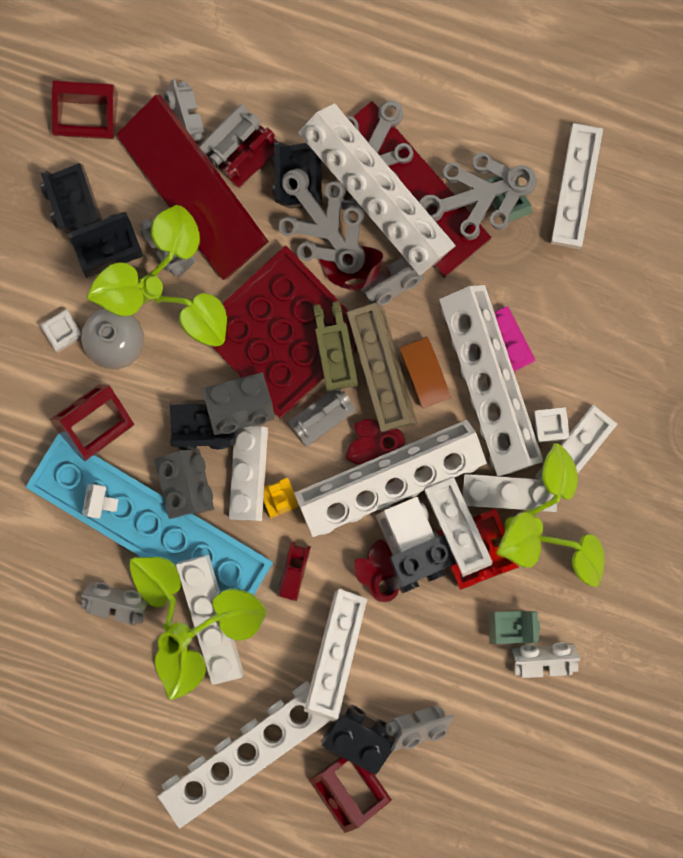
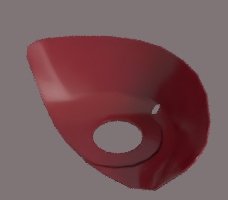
M360 246L365 253V263L355 273L341 271L334 261L320 259V262L330 282L344 289L358 291L371 284L378 277L383 253L372 247ZM345 254L346 262L353 263L352 255ZM352 279L365 280L363 283L356 285L345 283Z

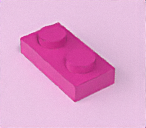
M506 306L494 312L513 371L516 372L534 363L536 359L509 307Z

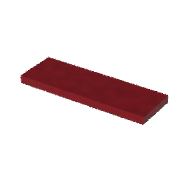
M161 94L154 95L116 134L169 208L175 205L182 206L193 217L199 231L200 240L198 247L222 280L229 279L269 242Z
M373 101L353 116L359 124L358 131L368 143L380 121L379 108ZM391 127L377 154L380 156L394 151L402 143L411 146L413 158L409 163L402 164L399 162L388 167L397 174L400 181L417 201L420 202L427 195H435L440 199L454 196V193L396 127ZM405 148L398 152V156L402 159L407 158L410 154V151ZM465 206L444 212L443 216L436 221L439 227L456 245L434 265L444 279L492 238L481 224L479 225L480 233L477 238L467 240L462 236L460 226L471 214ZM429 207L427 209L428 214H435L437 207ZM468 225L464 232L472 234L476 227Z

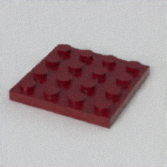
M285 245L222 303L227 316L225 341L221 346L211 347L240 378L263 372L273 412L281 420L324 380L315 331L317 325L313 306L320 305L323 309L324 327L336 325V321L332 313V302L339 300ZM340 302L343 321L347 325L353 353L357 346L347 314L349 310Z

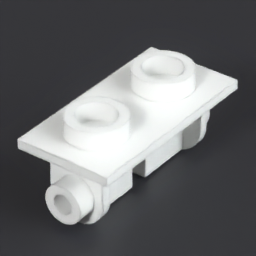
M557 642L552 646L525 644L520 648H512L516 662L513 665L515 676L520 675L521 678L543 677V666H548L549 676H569L573 672H578L580 657L575 644Z

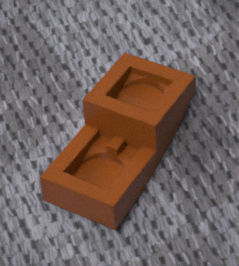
M427 336L398 347L422 409L451 398L439 362Z

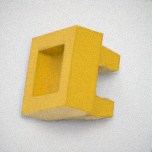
M288 478L264 487L263 501L270 518L300 507Z

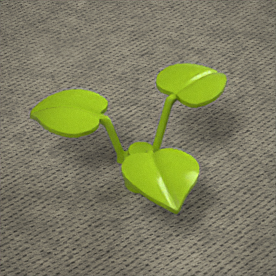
M175 205L159 213L151 225L152 240L158 249L168 252L166 258L153 271L149 272V275L138 279L135 268L129 264L115 263L108 266L95 278L86 299L101 306L108 312L122 317L135 314L143 304L152 300L156 303L184 304L187 307L180 311L179 322L185 333L204 345L221 346L225 341L227 316L223 304L215 296L201 293L196 295L191 302L187 298L161 295L163 285L161 280L157 278V274L173 259L174 254L184 260L191 258L197 251L200 240L198 227L193 217L182 206Z
M553 443L551 451L546 456L542 470L544 485L547 491L554 495L553 498L534 509H529L524 513H519L517 516L507 518L504 527L505 534L497 554L513 561L518 566L530 568L538 562L540 557V541L569 546L576 550L572 557V566L577 577L590 587H598L605 567V554L600 540L592 534L583 535L580 544L575 541L542 536L543 523L540 518L535 517V514L558 503L561 497L564 500H571L577 489L578 474L571 455L560 444Z
M157 556L134 557L130 560L132 579L142 598L148 604L157 608L164 606L169 600L167 618L163 624V628L166 631L158 639L160 650L155 657L156 671L165 687L169 700L188 694L199 685L205 676L206 663L203 656L197 651L187 650L188 644L197 633L212 623L219 621L220 629L227 637L238 641L246 640L258 632L267 615L264 605L251 593L241 589H227L220 592L213 599V608L217 615L210 617L194 629H190L184 623L177 622L173 624L172 619L176 604V598L173 594L177 593L182 586L177 566L170 560Z

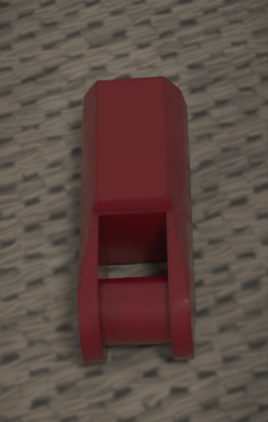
M293 541L291 542L276 596L297 601L311 546L307 545V548L296 546ZM291 557L303 560L301 569L289 566Z

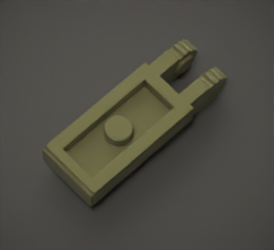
M339 301L332 302V313L335 317L336 325L324 327V314L321 306H313L317 325L315 331L327 392L358 386L347 325L343 321Z

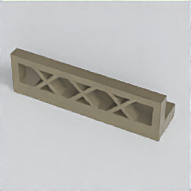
M373 303L348 311V318L381 432L403 426L417 425L384 307L378 303Z

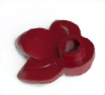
M375 419L360 420L354 424V429L359 438L348 447L345 458L354 464L361 465L405 446L404 434L398 428L381 432L379 423ZM385 437H392L394 439V447L388 448L384 445Z
M383 539L377 540L372 545L368 553V559L359 558L354 560V574L361 584L368 587L370 595L376 601L390 602L396 598L400 588L391 592L387 589L384 593L379 590V583L395 576L389 561L393 554Z

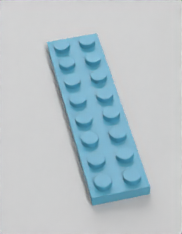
M60 434L55 438L25 487L140 557H163L176 565L178 562L209 554L220 592L227 589H241L255 595L274 563L193 514L169 519L162 495L95 455L84 462ZM99 485L106 487L105 497L119 499L117 511L102 510L100 519L81 516L87 486Z

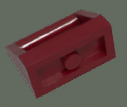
M52 80L53 136L114 140L118 92L114 84ZM63 103L107 105V127L61 124Z
M98 384L49 419L58 433L84 462L134 426L133 420L111 386L105 384ZM106 403L120 421L84 447L71 427Z
M339 757L310 778L309 781L344 833H347L362 826L391 802L392 799L376 775L352 763L377 799L376 803L361 812L335 774L336 770L348 762L347 759Z

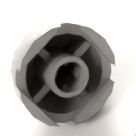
M103 308L95 311L86 320L82 328L81 343L85 354L96 365L106 369L119 370L130 366L141 354L144 332L139 321L133 315L127 317L117 316Z

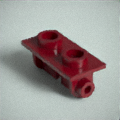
M260 125L257 131H254L227 157V162H222L218 168L240 188L272 157L274 143L278 142L274 138L275 134L268 127L264 128Z

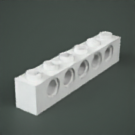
M335 103L316 112L298 132L419 275H422L456 246Z
M468 286L439 299L442 306L443 319L447 323L452 337L451 344L457 352L461 364V374L467 382L471 394V405L477 413L480 422V432L486 440L490 452V463L495 469L497 477L543 463L544 461L486 286ZM468 317H469L470 320H471V327H470V328H469V326H468ZM478 346H479V348H480V350H481V356H480V357H479L478 354H477V348H478ZM487 376H489L491 380L490 387L487 384ZM497 405L499 406L501 411L500 417L498 416L496 411ZM507 435L510 438V446L507 444L506 441Z
M464 420L299 490L294 494L312 537L328 534L334 528L346 523L356 522L374 511L387 509L395 502L415 497L421 491L464 473L474 472L478 467L487 464L477 433L468 420ZM454 453L450 458L445 459L447 455ZM425 465V467L422 470L416 471L417 468ZM396 478L392 483L386 484L390 479ZM368 490L365 494L357 496L360 492ZM338 503L335 507L328 508L331 504Z
M308 681L292 691L295 697L284 704L282 700H279L266 710L269 716L258 723L256 718L240 728L243 734L234 741L228 737L216 745L214 750L217 753L206 760L204 756H201L187 766L190 772L181 779L176 774L161 785L164 791L158 795V798L179 829L331 721L309 713L307 720L301 723L295 722L291 718L290 711L293 707L297 705L305 707L310 689ZM270 724H276L282 730V737L277 741L268 740L264 734L265 728ZM243 743L252 744L256 749V756L250 760L243 759L238 752L239 746ZM217 762L226 763L230 769L229 776L226 778L216 777L212 771L213 765ZM190 781L199 782L203 787V794L199 797L190 796L186 790L187 783Z

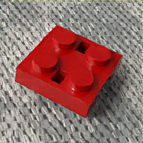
M497 509L473 517V521L492 560V565L462 577L457 564L450 566L459 590L519 568L513 561L498 555L499 545L494 547L491 541L497 537H500L502 540L505 534ZM442 530L436 531L438 536L444 535Z

